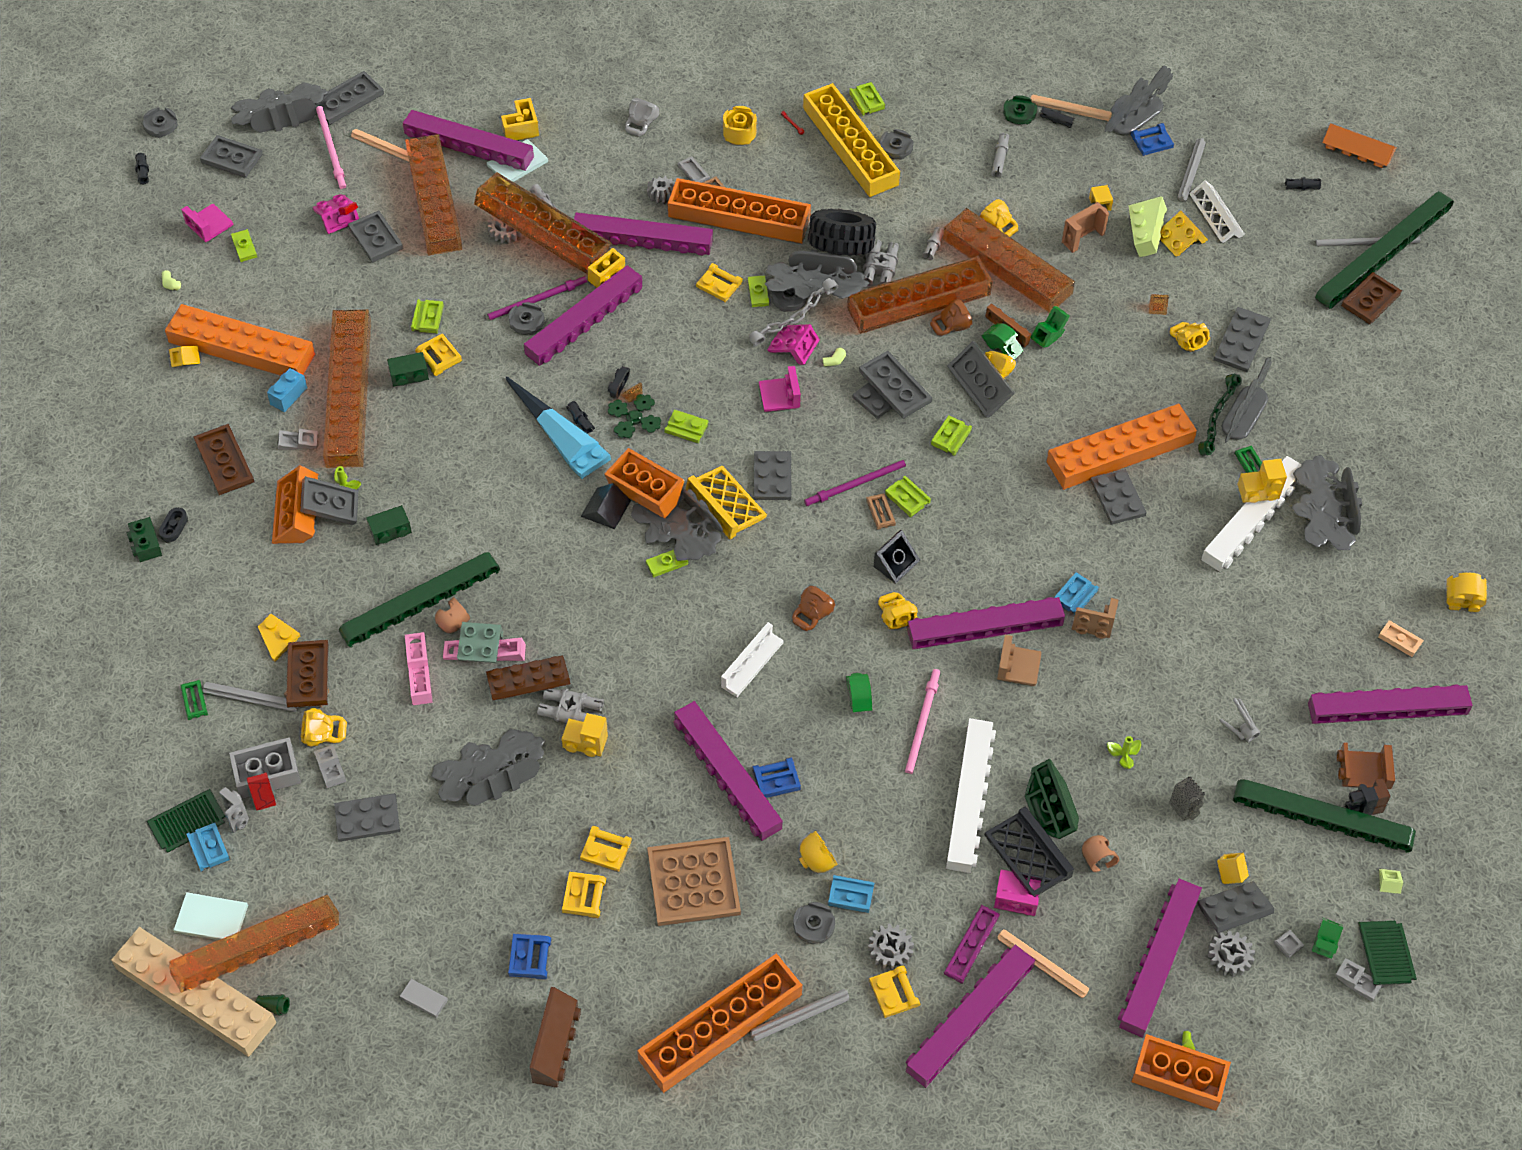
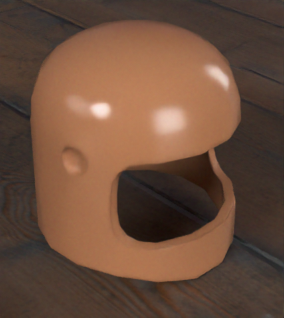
M454 597L448 601L451 609L448 611L439 609L435 614V621L438 627L449 634L459 630L462 622L470 620L467 611Z
M1102 835L1092 836L1082 845L1083 857L1093 872L1101 871L1095 864L1106 856H1114L1110 862L1105 863L1107 868L1113 867L1119 862L1117 853L1108 848L1109 841Z

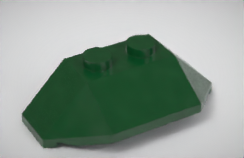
M1047 759L1032 767L1025 792V799L1031 814L1048 836L1061 839L1077 831L1078 813L1068 786L1051 759Z

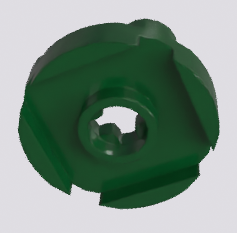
M1016 95L1013 96V99H1007L1004 103L1003 114L1009 122L1014 124H1030L1036 117L1037 105H1034L1029 97Z

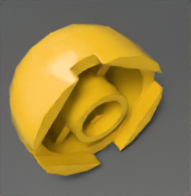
M816 831L803 839L800 844L802 857L799 858V861L805 869L809 867L813 872L825 873L838 865L832 853L825 846V842Z

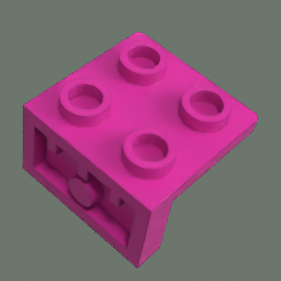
M342 194L332 197V200L327 202L320 201L316 206L312 207L321 216L328 234L348 227L349 223L359 219L356 209L347 215H340L339 208L353 203V201Z
M214 204L209 205L198 213L195 210L192 211L188 206L181 209L185 223L205 242H208L234 225L233 221Z
M810 324L787 325L777 333L767 350L770 353L791 352L796 362L804 365L820 339Z
M788 366V372L784 375L785 378L759 381L765 412L800 408L801 393L795 366Z
M1001 870L994 908L1035 916L1039 901L1038 896L1030 895L1012 871ZM1030 879L1029 884L1033 890L1040 888L1041 881Z

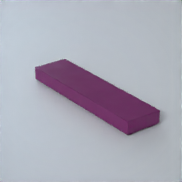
M981 904L946 967L944 975L963 984L1000 916L999 913Z

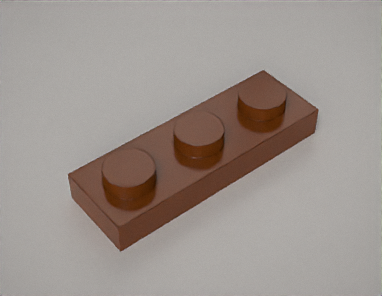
M992 303L987 306L985 317L993 324L1003 323L1010 326L1018 334L1016 337L1018 343L1025 348L1030 342L1031 333Z

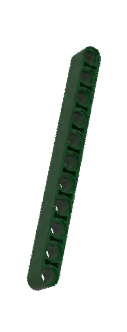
M1440 191L1436 192L1322 286L1316 293L1315 299L1329 309L1333 308L1355 290L1372 272L1375 273L1445 215L1452 208L1454 200Z

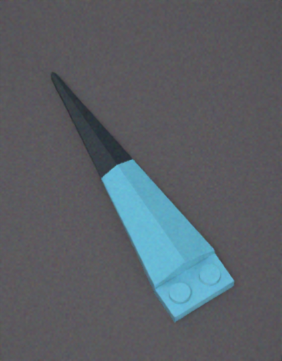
M506 376V381L541 425L570 468L581 479L611 460L610 454L599 445V442Z

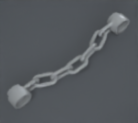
M831 278L826 279L822 283L823 287L810 295L807 305L790 316L788 320L781 323H770L760 332L758 330L753 331L749 335L752 345L755 347L763 343L766 333L779 332L789 324H797L805 317V313L810 308L816 306L821 294L825 292L829 295L837 290V283L831 280ZM813 296L817 297L814 304L810 302ZM798 314L802 316L794 322L793 317ZM778 325L779 329L771 330L770 326Z

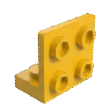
M1181 210L1160 231L1161 242L1176 257L1183 253L1192 243L1199 240L1203 244L1208 240Z

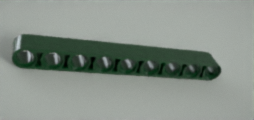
M482 553L342 624L339 628V633L347 646L351 648L353 647L352 645L369 639L371 635L379 634L387 630V627L395 626L405 621V618L422 612L426 607L430 608L438 604L440 600L444 598L446 600L456 595V592L464 591L473 586L474 583L489 578V575L497 574L500 571V567L491 553Z
M1240 779L1236 783L1233 796L1234 803L1240 802L1247 807L1264 809V812L1275 815L1278 813L1284 815L1285 818L1295 821L1297 819L1302 820L1306 824L1316 827L1319 825L1333 832L1340 831L1344 835L1354 838H1364V841L1385 844V847L1395 850L1402 849L1406 853L1413 850L1416 831L1412 827L1250 780Z

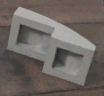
M299 429L298 433L279 430L277 450L317 448L318 431Z
M333 745L314 751L327 788L346 782Z
M1345 958L1335 976L1347 987L1373 1002L1382 985H1373L1372 977L1364 973L1365 968Z

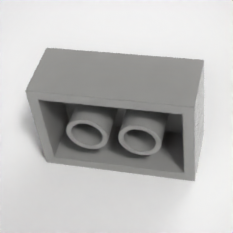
M290 737L229 753L236 787L241 798L252 796L247 778L259 774H268L272 791L301 783Z

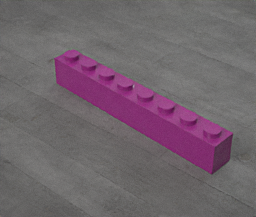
M411 110L402 123L404 134L408 137H415L424 142H430L485 160H493L501 165L512 166L515 169L526 171L534 158L533 145L415 110Z
M576 212L572 225V238L579 241L591 240L596 243L607 242L613 245L623 244L630 247H645L646 249L656 248L663 251L672 250L679 251L680 253H696L703 256L710 255L713 229Z
M626 265L525 342V355L539 366L544 362H549L554 354L562 352L567 344L575 342L580 334L588 332L593 324L601 322L606 314L614 312L619 304L627 302L632 294L638 293L643 287L642 276Z
M1048 597L1038 601L1029 600L1019 604L1010 603L1000 607L991 606L981 610L972 609L962 613L953 612L949 615H934L923 619L915 618L908 621L907 632L913 650L1063 626L1065 615L1060 598Z
M1458 684L1446 687L1375 689L1373 691L1356 690L1344 693L1337 691L1327 694L1318 692L1311 694L1308 701L1312 724L1468 715L1473 707L1468 686H1460Z
M693 701L675 711L674 726L678 731L682 730L685 734L684 739L689 746L693 745L697 758L706 763L707 772L710 776L714 775L716 777L720 790L727 792L730 804L737 806L741 819L744 822L748 821L751 825L750 830L755 837L758 836L763 841L782 830L783 820L697 703Z
M1180 878L1176 885H1171L1168 896L1171 899L1169 902H1164L1160 912L1164 916L1162 920L1157 919L1154 930L1157 931L1156 936L1150 937L1146 947L1150 951L1148 955L1143 954L1139 964L1143 967L1141 973L1136 972L1132 984L1136 986L1133 991L1129 989L1125 1002L1128 1003L1127 1008H1122L1117 1020L1121 1021L1119 1028L1139 1037H1144L1202 887Z
M1016 944L1011 950L1007 948L1000 957L1002 960L998 964H992L987 971L988 975L984 979L981 977L976 982L974 991L971 994L968 992L961 1000L962 1004L957 1009L954 1007L949 1012L946 1022L944 1024L940 1022L933 1031L935 1034L930 1039L927 1037L919 1047L921 1049L918 1053H912L906 1060V1072L925 1088L1033 969L1035 959Z

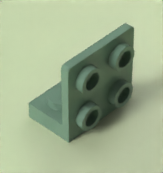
M462 622L457 659L460 661L496 663L499 640L503 638L501 625Z

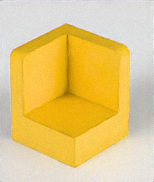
M1108 185L1091 187L1090 202L1105 204L1107 210L1111 211L1113 198Z
M181 346L169 349L172 367L200 364L198 346Z
M1244 852L1224 854L1217 860L1223 884L1242 883L1249 876Z

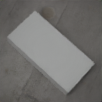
M692 156L678 163V167L690 181L703 183L710 179L709 175Z
M413 979L409 981L400 995V999L435 1018L438 1017L448 1001L447 997Z

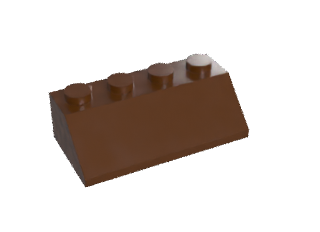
M555 987L550 988L529 1068L532 1083L558 1088L559 1081L563 1082L566 1069L563 1066L564 1062L569 1061L571 1048H568L569 1042L575 1039L576 1028L573 1027L575 1021L580 1019L581 1008H578L577 999Z

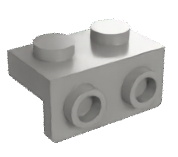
M224 787L219 793L226 809L225 816L231 831L235 833L238 829L241 830L247 825L249 817L241 796L233 790L231 792Z

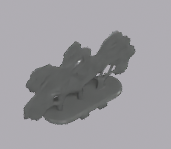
M1165 65L1162 66L1149 85L1148 80H1144L1141 77L1134 85L1130 95H1123L1118 98L1111 108L1113 116L1106 123L1105 132H1112L1114 130L1123 135L1131 134V131L1140 129L1146 122L1155 118L1163 110L1164 106L1162 100L1156 95L1162 94L1167 89L1168 83L1173 78L1171 69Z
M305 82L296 86L290 94H284V91H274V89L268 88L260 94V98L257 100L248 98L235 102L231 109L239 111V113L234 115L231 121L232 124L246 125L251 121L252 128L260 133L274 129L277 132L283 130V127L288 126L296 127L315 116L317 112L315 104L324 100L323 96L328 91L321 89L318 85Z
M818 250L793 252L788 259L789 266L784 262L768 265L766 272L774 278L765 283L771 291H785L794 288L795 295L802 299L810 297L814 291L822 288V283L828 278L837 283L838 288L832 294L841 299L860 292L861 288L869 284L868 281L864 280L865 275L863 273L856 272L857 265L853 259L834 253H818Z
M1271 357L1265 359L1258 378L1252 380L1250 386L1244 387L1240 391L1223 420L1222 431L1227 435L1225 443L1230 438L1243 439L1247 437L1268 402V395L1259 386L1265 380L1271 366Z
M1322 455L1314 456L1313 460H1305L1301 467L1297 468L1293 473L1298 482L1309 488L1311 493L1303 494L1300 502L1295 503L1291 508L1299 517L1310 520L1309 524L1304 528L1305 540L1308 543L1319 547L1329 540L1337 550H1350V546L1356 541L1354 535L1359 533L1361 527L1360 508L1362 500L1357 498L1356 494L1359 489L1358 482H1354L1353 474L1349 467L1343 470L1340 482L1335 477V474L1339 471V465L1335 461L1325 460ZM1325 478L1333 479V482H1336V484H1330ZM1337 488H1342L1344 501H1339L1335 498L1334 493ZM1343 505L1346 508L1347 518L1341 516ZM1339 522H1344L1342 526L1338 525ZM1348 524H1349V527H1350V531H1351L1352 533H1350V532L1348 531V529H1347Z
M682 487L677 506L665 519L640 504L633 505L632 518L638 523H650V527L645 532L646 543H653L656 540L668 542L671 538H675L674 553L678 561L700 559L704 555L710 556L716 553L715 545L721 540V535L715 531L708 532L707 523L719 532L723 531L718 520L709 511L707 504L702 499L698 501L691 489L686 491ZM683 499L691 509L685 510L679 508L678 505ZM696 511L704 519L701 523H693L689 520V515ZM701 526H703V527L701 528V530H703V533H702V535L699 537V536H697V530H698Z
M509 729L501 737L497 749H491L490 745L486 744L478 746L476 743L468 742L460 751L462 754L461 761L448 759L434 766L431 776L437 780L445 781L437 792L442 801H459L465 791L468 790L466 795L467 802L471 805H479L491 798H494V800L501 798V793L512 789V791L519 789V784L537 775L540 769V764L537 760L544 755L542 746L546 740L542 737H535L532 732ZM522 754L521 760H518V762L516 763V755ZM505 766H509V767H507V768H505V769H503V770H501V771L498 772V770H499L500 768L505 767ZM471 781L473 785L469 786L467 783Z

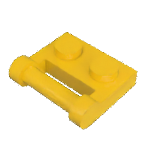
M712 263L708 271L696 283V287L726 302L741 285L743 278L735 277ZM713 274H716V275H718V276H720V277H722V278H724V279H726V280L732 282V284L730 285V284H728V283H726V282H724V281H722V280H720V279H718V278H716V277H714V276H712V275H713Z
M443 333L419 345L415 350L416 353L423 352L425 362L431 368L434 376L443 373L444 370L462 361L461 355ZM431 349L441 363L436 364L427 351Z
M592 826L580 860L619 872L632 838L628 836L621 837L599 830V827ZM597 837L622 845L621 849L613 848L595 842V839Z
M569 872L562 913L599 918V905L602 889L606 884V878L600 875ZM589 883L594 884L591 907H585Z
M899 966L894 970L869 978L884 1018L921 1005L907 979L905 966ZM898 977L908 1000L905 1003L901 1001L893 982L894 978Z

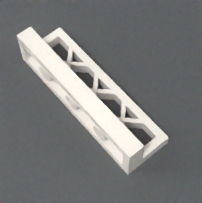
M1204 180L1189 193L1222 243L1226 242L1233 235L1238 238L1245 235L1210 183ZM1201 190H1204L1203 199H1198L1196 195ZM1206 203L1213 204L1211 211L1205 210ZM1214 215L1221 216L1219 223L1213 222ZM1222 227H1228L1230 231L1222 236Z
M768 622L721 676V688L738 697L781 647L783 640L772 633V624Z

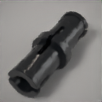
M1044 106L1040 113V117L1071 128L1075 119L1074 117L1062 114L1059 110L1054 111Z
M137 153L135 155V171L138 175V182L144 185L149 182V166L146 155L144 153Z
M1301 177V179L1286 178V190H1320L1321 179H1306V177Z
M576 401L568 403L566 409L571 413L573 421L576 424L578 423L586 434L592 432L595 427L587 418L586 412L580 409Z

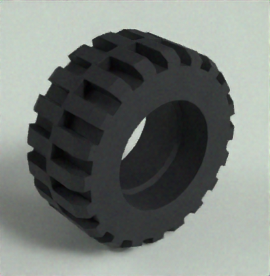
M817 210L810 217L808 242L813 248L831 254L847 256L864 255L871 252L874 248L877 224L871 216L869 217L866 214L852 210Z

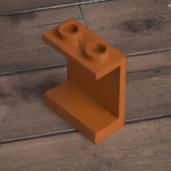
M1343 742L1341 749L1337 751V762L1341 763V768L1338 770V779L1342 780L1343 787H1359L1360 784H1364L1367 788L1373 787L1375 780L1382 778L1387 789L1393 787L1395 772L1392 745H1383L1381 752L1348 751V743Z

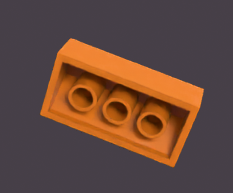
M1331 123L1322 142L1326 144L1325 147L1335 151L1336 148L1342 150V154L1350 157L1351 154L1358 155L1357 159L1367 162L1369 159L1374 161L1373 165L1383 168L1384 165H1389L1397 148Z
M630 448L605 473L609 484L614 483L628 498L664 519L677 506L684 484V479Z
M301 465L277 481L272 544L304 543L311 539L315 533L314 522L316 516L300 512L303 478L306 476L318 480V474Z
M1146 1034L1131 1082L1216 1111L1221 1102L1231 1062Z

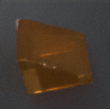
M1151 294L1148 304L1149 314L1166 315L1169 295Z
M642 383L636 384L622 393L621 396L628 403L636 399L637 395L643 394Z

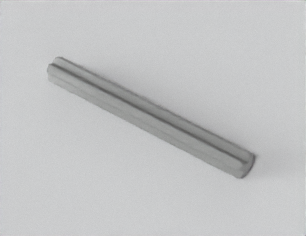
M1203 138L1197 139L1177 196L1180 202L1187 201L1206 144Z
M206 682L203 685V693L292 712H296L298 707L287 708L286 698L210 682Z
M842 989L751 1029V1036L754 1041H758L848 1001L849 994L846 989Z

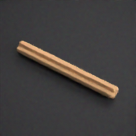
M1034 94L1031 96L1032 103L1037 106H1044L1109 121L1112 116L1111 111Z
M358 129L352 130V138L417 166H422L426 161L421 156Z
M1003 929L999 933L997 939L1009 948L1016 944L1035 959L1034 965L1079 997L1084 998L1087 995L1089 988L1008 931Z

